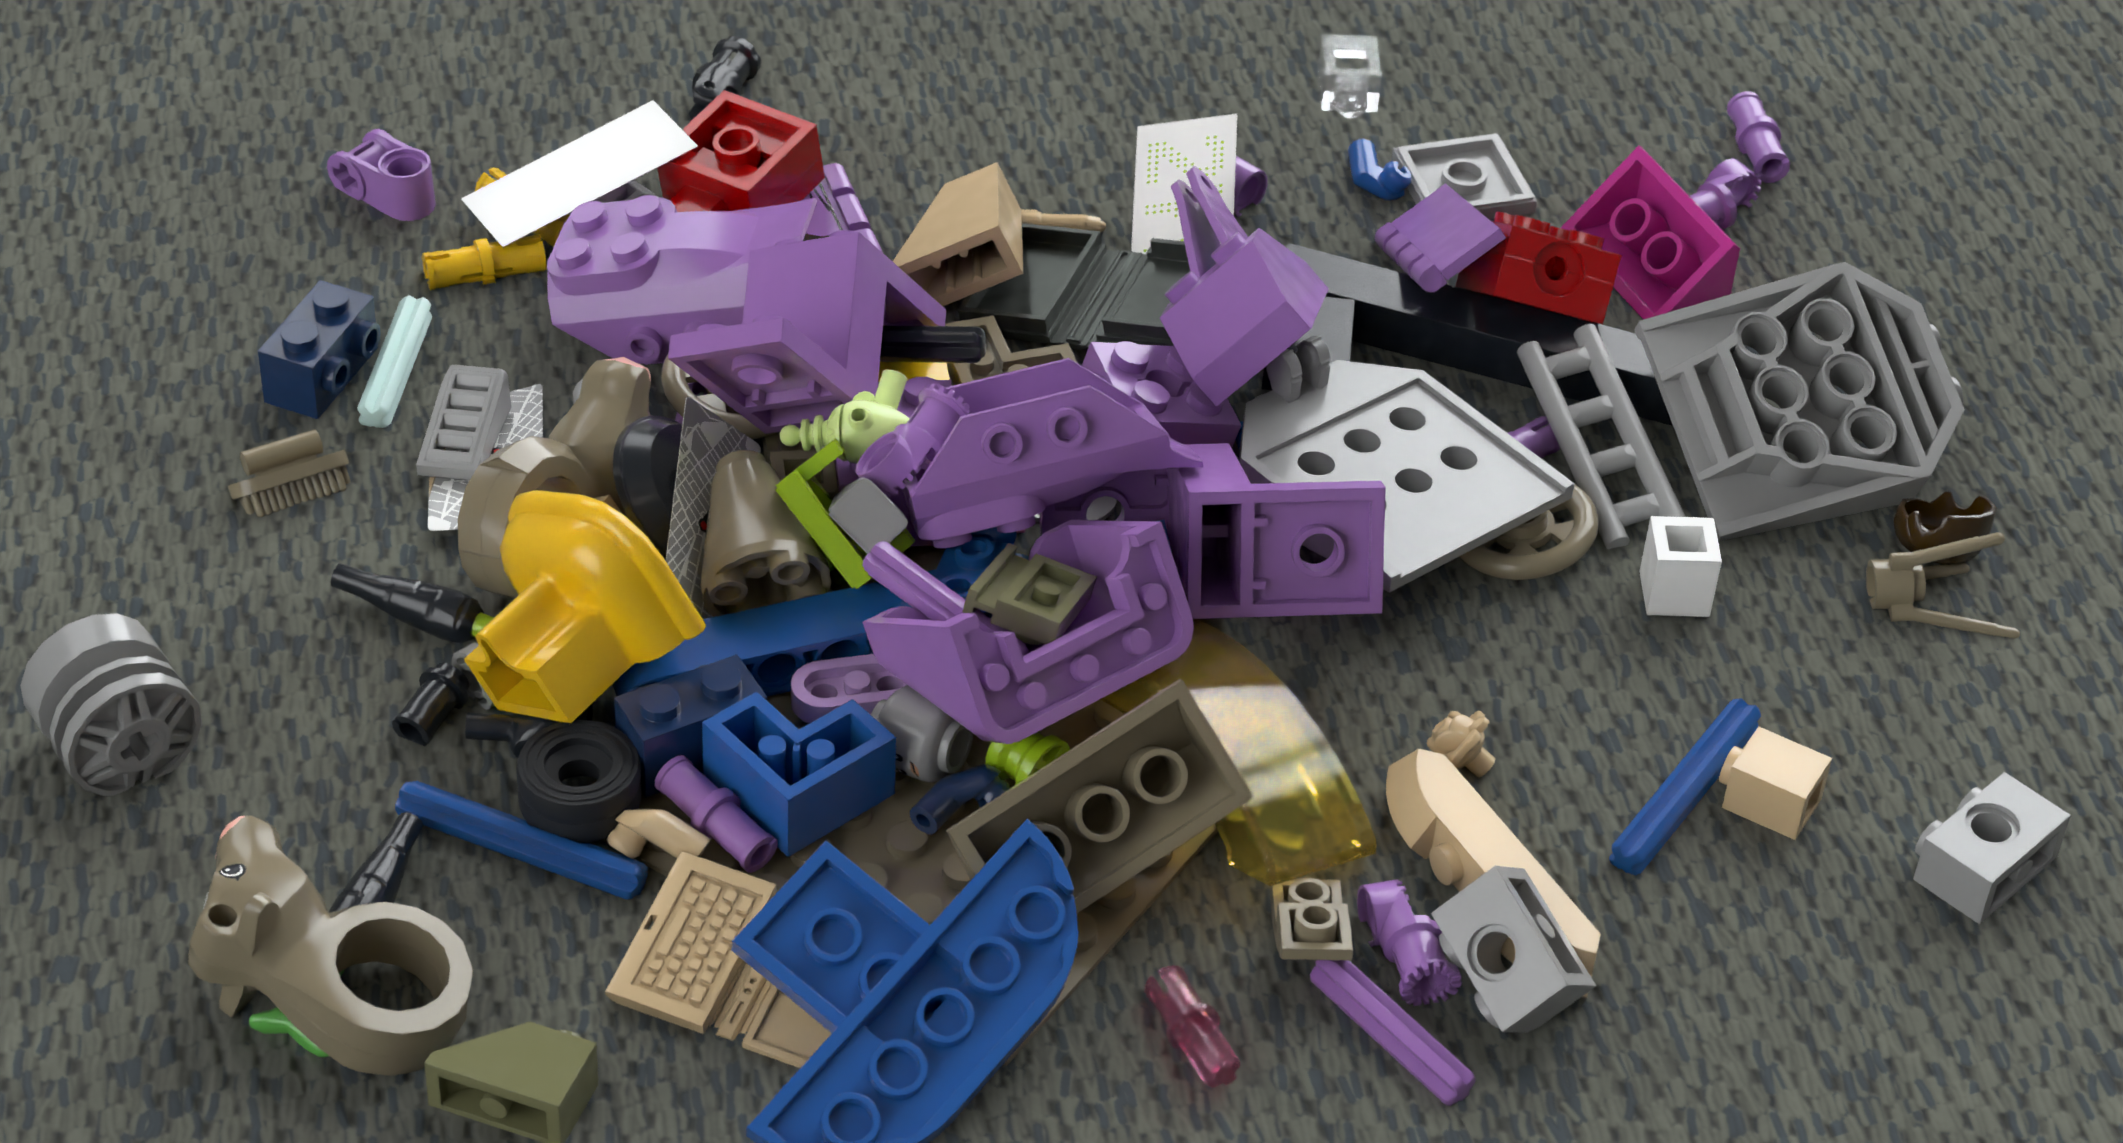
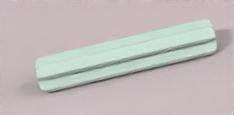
M408 295L399 302L357 407L360 413L358 420L361 425L386 428L391 424L432 319V315L429 312L431 303L426 298L415 299Z

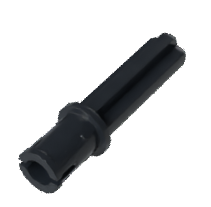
M883 326L880 362L978 363L986 355V335L980 327Z

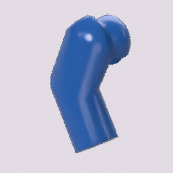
M1359 139L1350 144L1348 156L1352 180L1356 186L1383 200H1397L1404 195V189L1411 184L1412 180L1411 173L1405 165L1399 170L1398 161H1391L1382 168L1378 165L1374 143L1367 139Z

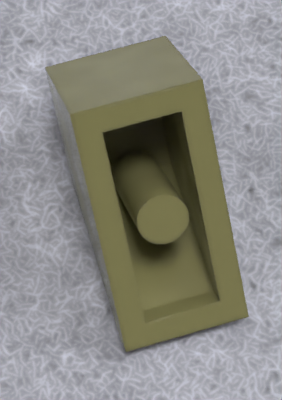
M526 1022L431 1052L424 1063L428 1104L430 1106L543 1143L566 1142L599 1085L596 1042L583 1039L576 1033L568 1030H555L533 1022Z

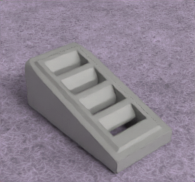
M451 365L448 368L442 381L417 460V475L461 480L471 479L479 464L490 456L511 410L509 381L506 371L498 368ZM444 448L463 449V450H470V451H469V452L449 451V450H444Z
M864 477L844 486L834 496L829 507V515L867 554L871 552V549L878 542L885 541L890 543L906 528L908 523L907 518L871 480Z

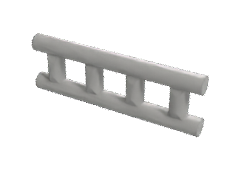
M1587 324L1574 332V338L1579 348L1547 358L1537 341L1524 343L1517 350L1518 357L1578 487L1588 494L1596 507L1599 519L1598 531L1606 549L1629 544L1630 539L1624 528L1625 526L1648 520L1651 516L1686 517L1596 326ZM1590 370L1601 396L1568 406L1556 380ZM1612 418L1624 445L1590 455L1578 428ZM1635 467L1647 494L1613 504L1601 477Z

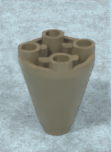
M739 450L721 458L716 465V473L711 484L700 587L705 609L713 617L828 593L832 584L828 561L822 549L775 491L777 488L775 485L781 481L775 469L766 462L765 457L761 453L753 450Z

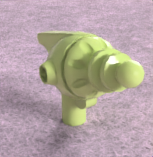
M884 370L875 396L868 391L859 392L852 401L836 407L831 412L828 420L824 421L822 415H816L813 423H810L809 419H802L800 429L795 425H786L779 434L781 442L786 446L792 447L801 441L804 451L811 450V447L815 445L818 452L836 438L845 449V452L838 458L842 461L857 464L863 453L877 439L893 431L896 426L906 424L909 420V417L897 410L907 377L895 370Z

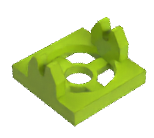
M835 438L777 483L775 491L852 589L854 587L858 589L872 578L862 566L867 553L829 515L832 498L814 477V475L845 452V449ZM905 528L889 544L902 553L914 543L915 539Z

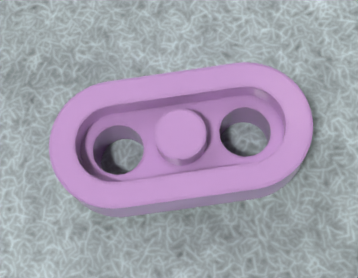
M874 654L818 660L803 665L794 673L791 679V707L796 716L809 724L852 699L871 715L879 701L883 699L888 700L896 690L907 684L881 666Z

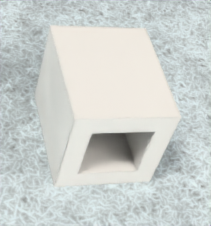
M1650 517L1639 571L1647 615L1710 617L1722 563L1714 518Z

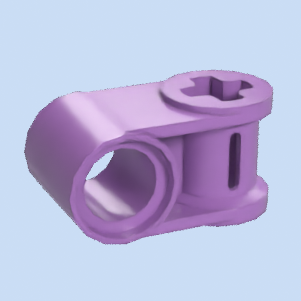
M371 130L365 134L362 144L349 152H336L327 161L329 177L337 189L356 200L366 202L392 218L403 221L419 220L428 216L435 208V194L429 155L422 150L412 148L393 138L384 130Z

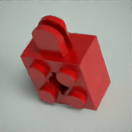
M726 90L722 91L682 129L698 147L657 167L663 198L671 200L677 212L736 211L802 201L825 178L817 124Z
M1496 211L1494 221L1492 222L1501 229L1506 238L1462 269L1458 274L1455 287L1603 325L1622 255L1602 250L1605 238L1570 229L1569 231L1550 226V223L1521 215H1511Z

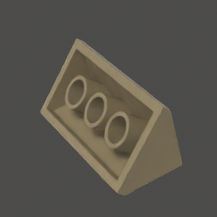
M1179 679L946 831L971 881L1026 819L1030 820L1053 844L1062 858L1073 883V896L1076 912L1078 913L1253 799L1254 795L1184 681Z

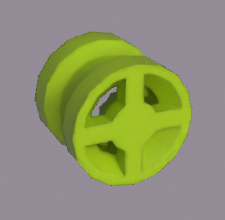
M1038 731L1021 741L1011 744L991 742L986 754L985 764L1001 770L999 774L1001 779L1011 778L1017 785L1068 752L1070 747L1067 742L1058 736L1049 735L1045 737Z

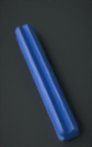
M1742 698L1733 699L1727 704L1612 844L1613 853L1609 857L1612 865L1632 875L1642 873L1718 779L1731 749L1734 746L1743 748L1758 728L1757 721L1761 717V712L1756 705H1748Z
M419 781L405 782L399 791V797L395 804L396 813L399 815L406 812L416 815L423 825L626 900L640 895L644 889L648 868L642 862L590 843L580 844L529 825L524 819Z

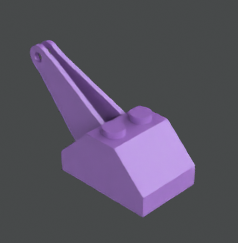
M1193 166L1186 172L1191 188L1179 179L1171 185L1178 206L1190 272L1164 294L1170 303L1161 314L1160 320L1191 378L1217 407L1312 328L1329 288L1303 259L1262 229L1258 228L1248 237L1225 205L1212 181L1199 168Z

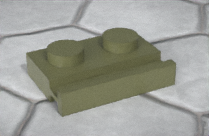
M1008 543L969 588L962 612L973 614L977 609L993 614L991 624L1007 629L1008 632H1014L1016 638L1023 643L1031 645L1048 644L1064 634L1089 602L1097 576L1037 553L1031 560H1027L1015 555L1018 546Z

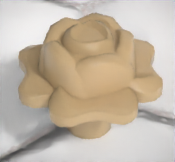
M1450 711L1447 718L1434 727L1432 737L1427 740V747L1432 752L1444 754L1457 769L1465 766L1479 778L1491 769L1496 760L1495 757L1482 747L1485 739L1483 731L1487 728L1490 721L1481 711H1476L1470 717L1462 715L1458 711Z

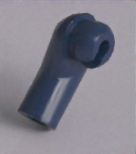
M982 764L941 778L911 808L910 818L920 831L926 834H934L963 804L972 798L977 801L981 808L1011 789V787L999 776L1001 770L991 765Z

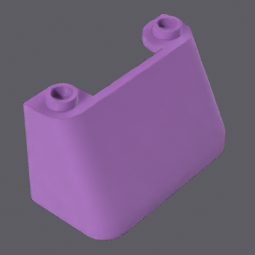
M1069 520L1045 532L1036 539L1030 550L1029 560L1037 553L1095 575L1097 579L1091 599L1064 634L1048 644L1031 645L1025 643L1030 653L1022 656L1014 632H984L979 628L981 626L977 614L960 613L946 621L929 620L918 609L906 606L890 608L863 621L873 654L881 666L981 740L1003 744L1021 741L1176 660L1186 652L1192 641L1193 619L1162 522Z

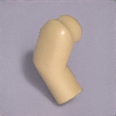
M662 809L625 810L615 819L619 823L608 835V844L631 859L641 854L643 846L646 845L647 841L655 844L675 858L679 856L680 852L700 857L711 840L681 819Z

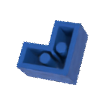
M756 691L702 722L703 775L718 788L726 787L732 790L740 798V808L765 832L770 833L777 839V847L787 857L895 794L896 737L853 699L805 727L798 729Z

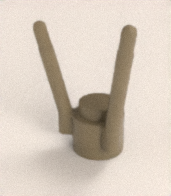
M1996 532L1914 552L1890 553L1889 559L1869 560L1866 568V588L1868 596H1874L1870 599L1872 610L1888 609L1891 622L1915 621L1993 636L2018 638L2020 632L2016 628L1913 606V603L1916 601H1924L1927 579L1947 577L1970 571V566L1966 563L1924 567L1922 564L2000 545L2005 541L2004 534Z

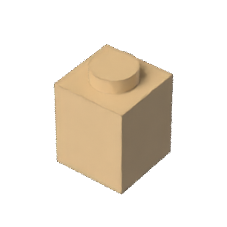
M1758 726L1744 749L1734 746L1722 766L1719 782L1727 785L1722 808L1796 840L1822 799L1832 758Z

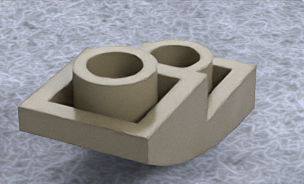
M1315 878L1272 879L1270 890L1272 924L1277 950L1281 959L1352 960L1353 944L1348 904H1343L1340 880H1318Z

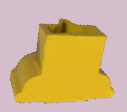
M535 490L521 493L514 498L508 512L509 524L500 545L504 571L518 596L476 634L475 637L479 645L464 658V661L497 710L571 724L633 664L650 662L662 657L675 649L684 640L692 639L701 634L706 624L663 556L650 539L625 515L603 501L584 495Z

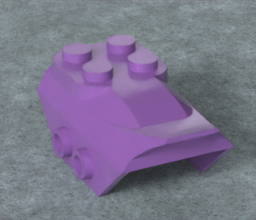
M645 195L634 200L607 203L599 201L585 202L577 206L564 223L547 262L548 304L552 325L611 358L625 357L636 363L646 365L664 363L669 354L671 335L697 331V328L704 324H721L725 326L742 324L750 250L775 246L776 242L784 239L803 241L818 199L811 198L782 205L736 211L677 212L671 200L658 198L654 195Z
M1070 358L946 387V394L951 389L955 391L952 397L957 398L961 396L964 398L962 403L969 404L971 413L959 418L927 470L918 466L920 470L917 474L913 471L910 472L914 477L911 482L906 478L902 481L906 485L902 491L912 525L918 537L922 540H933L935 548H950L969 542L972 539V532L996 526L998 532L1001 533L1027 529L1036 523L1035 515L1044 511L1046 506L1089 492L1124 472L1163 468H1204L1203 461L1190 446L1169 437L1167 431L1143 403Z

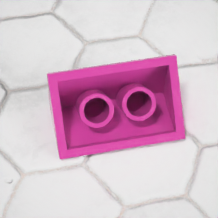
M1640 145L1561 227L1569 231L1571 229L1605 238L1602 250L1622 255L1613 287L1643 320L1731 294L1740 247Z

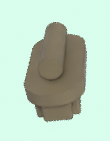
M316 429L240 452V460L244 472L247 476L255 474V477L228 485L231 499L238 498L247 514L251 515L255 511L258 517H263L265 514H271L272 511L278 512L280 509H286L287 506L292 507L294 503L300 504L301 501L306 502L309 499L322 498L324 495L329 496L332 493H338L339 490L345 491L347 489L346 484L351 482L346 468V464H349L346 451L344 449L317 458V454L323 453V445Z

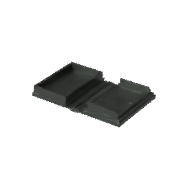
M1022 223L1023 274L965 297L957 310L959 321L994 315L1000 331L1006 339L1057 345L1068 343L1071 349L1089 348L1091 342L1119 343L1122 341L1143 345L1173 346L1174 344L1164 328L1160 316L1170 303L1164 294L1190 272L1185 242L1152 238L1150 240L1151 246L1146 254L1126 250L1110 251L1107 250L1106 244H1102L1100 231Z

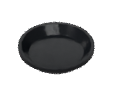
M651 415L637 419L626 426L620 433L613 453V474L617 493L628 519L650 539L666 561L682 424L667 417Z

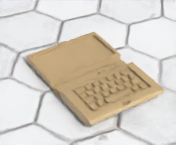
M680 852L605 991L606 996L617 1004L702 1034L714 1022V1027L719 1028L716 1035L732 1041L736 1039L739 1033L745 1034L747 1032L742 1042V1048L801 1068L832 1034L732 951V940L777 893L776 884L701 857ZM652 921H653L654 924L652 925L651 929L648 930L650 924H651Z

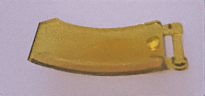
M1193 619L1192 641L1185 653L1163 667L1099 699L1125 715L1177 680L1181 679L1184 681L1254 795L1253 799L1215 823L1227 850L1228 863L1237 870L1268 886H1273L1376 854V838L1362 803L1339 759L1316 723L1286 685L1261 660L1243 645L1215 627L1198 619Z

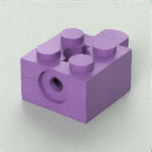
M1129 341L1090 343L1082 366L1143 403L1167 431L1171 439L1182 444L1229 443L1232 448L1241 428V423L1228 399L1224 400L1217 407L1191 378L1174 345H1143Z

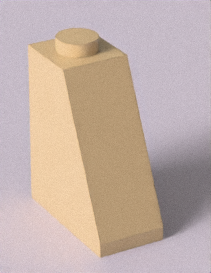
M998 162L945 183L893 260L902 271L942 306L1023 274L1021 208Z

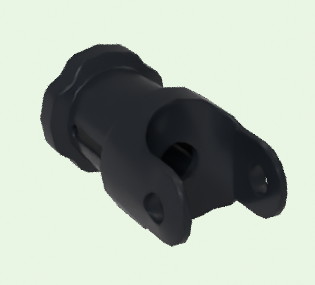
M730 36L727 39H721L713 50L712 61L702 65L693 77L694 106L688 114L690 121L722 91L726 90L741 96L743 93V83L746 80L755 78L761 68V58L750 42L740 37ZM733 52H736L737 55H736V56L734 57V59L731 61V59L729 58V56H730Z

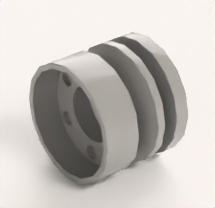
M118 613L90 615L62 627L46 639L27 662L20 685L24 706L42 733L52 742L53 750L64 762V766L71 777L84 790L103 796H114L135 786V781L140 780L142 783L149 781L152 774L156 779L174 771L195 746L202 726L198 701L187 689L181 677L169 665V660L152 636L138 620Z

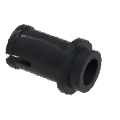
M439 663L435 667L427 668L421 674L419 689L402 712L396 715L392 721V727L399 737L426 746L454 707L461 709L466 704L469 681L463 672L447 663Z

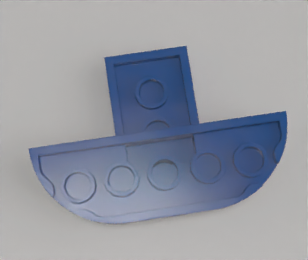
M1026 819L931 925L828 841H825L732 940V951L832 1034L747 1126L746 1137L755 1143H930L956 1119L1045 1018L1058 1000L1071 972L1079 935L1077 912L1073 896L1074 887L1062 858L1041 830L1030 820Z

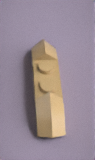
M1417 749L1388 767L1386 778V796L1393 822L1407 845L1424 859H1430L1432 870L1437 879L1447 886L1453 884L1460 892L1494 866L1525 869L1592 978L1601 933L1444 754ZM1508 937L1502 945L1501 954L1513 963L1516 951L1513 941ZM1588 993L1583 995L1581 998L1587 999Z

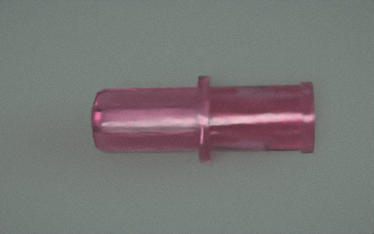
M1170 965L1157 970L1169 991L1164 992L1157 980L1151 975L1145 984L1144 992L1150 1002L1154 1003L1168 1026L1166 1037L1170 1044L1176 1049H1183L1206 1086L1214 1088L1222 1083L1227 1086L1237 1079L1235 1072L1240 1067V1060L1219 1029L1220 1016L1213 1006L1201 1001L1188 981V976L1183 968Z

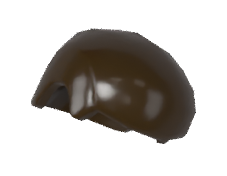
M1945 491L1931 502L1918 498L1902 499L1893 521L1895 534L1901 544L1910 552L1976 536L1988 535L1993 527L1997 507L1987 497L1981 495L1976 497L1968 508L1960 507L1956 504L1950 491ZM1981 550L1933 562L1940 564L1963 563L1977 556Z

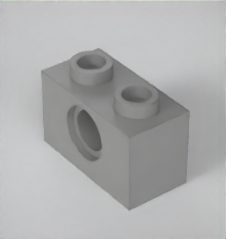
M2003 772L1983 790L1975 787L1969 791L1959 804L1956 813L1944 823L1935 820L1924 830L1915 847V853L1920 857L1913 880L1980 924L2058 857L2071 815L2006 772Z
M1494 866L1431 913L1442 931V934L1439 935L1442 949L1456 966L1466 971L1478 991L1474 995L1478 1009L1491 1025L1500 1028L1502 1032L1527 1033L1539 1028L1596 987L1579 956L1528 873L1523 868ZM1510 937L1514 943L1516 955L1512 966L1507 970L1501 960V948L1504 941Z

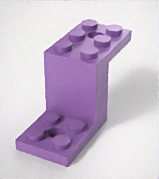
M838 230L832 232L829 237L806 241L784 239L776 242L775 246L753 249L749 252L742 324L731 326L704 324L699 326L697 331L671 335L668 359L765 434L780 432L784 426L789 424L795 425L800 429L802 419H809L810 423H813L816 415H822L824 421L828 420L831 412L836 407L852 401L859 392L868 391L875 396L878 388L883 326H945L946 309L860 232Z
M1229 443L1185 444L1190 446L1200 457L1204 468H1163L1124 472L1089 492L1048 505L1040 513V536L1069 520H1088V507L1095 499L1103 496L1113 497L1121 503V513L1115 521H1155L1165 519L1173 559L1186 595L1192 619L1382 613L1386 487L1381 480L1251 484ZM1314 534H1326L1334 539V549L1330 557L1318 564H1310L1300 558V547L1305 539Z

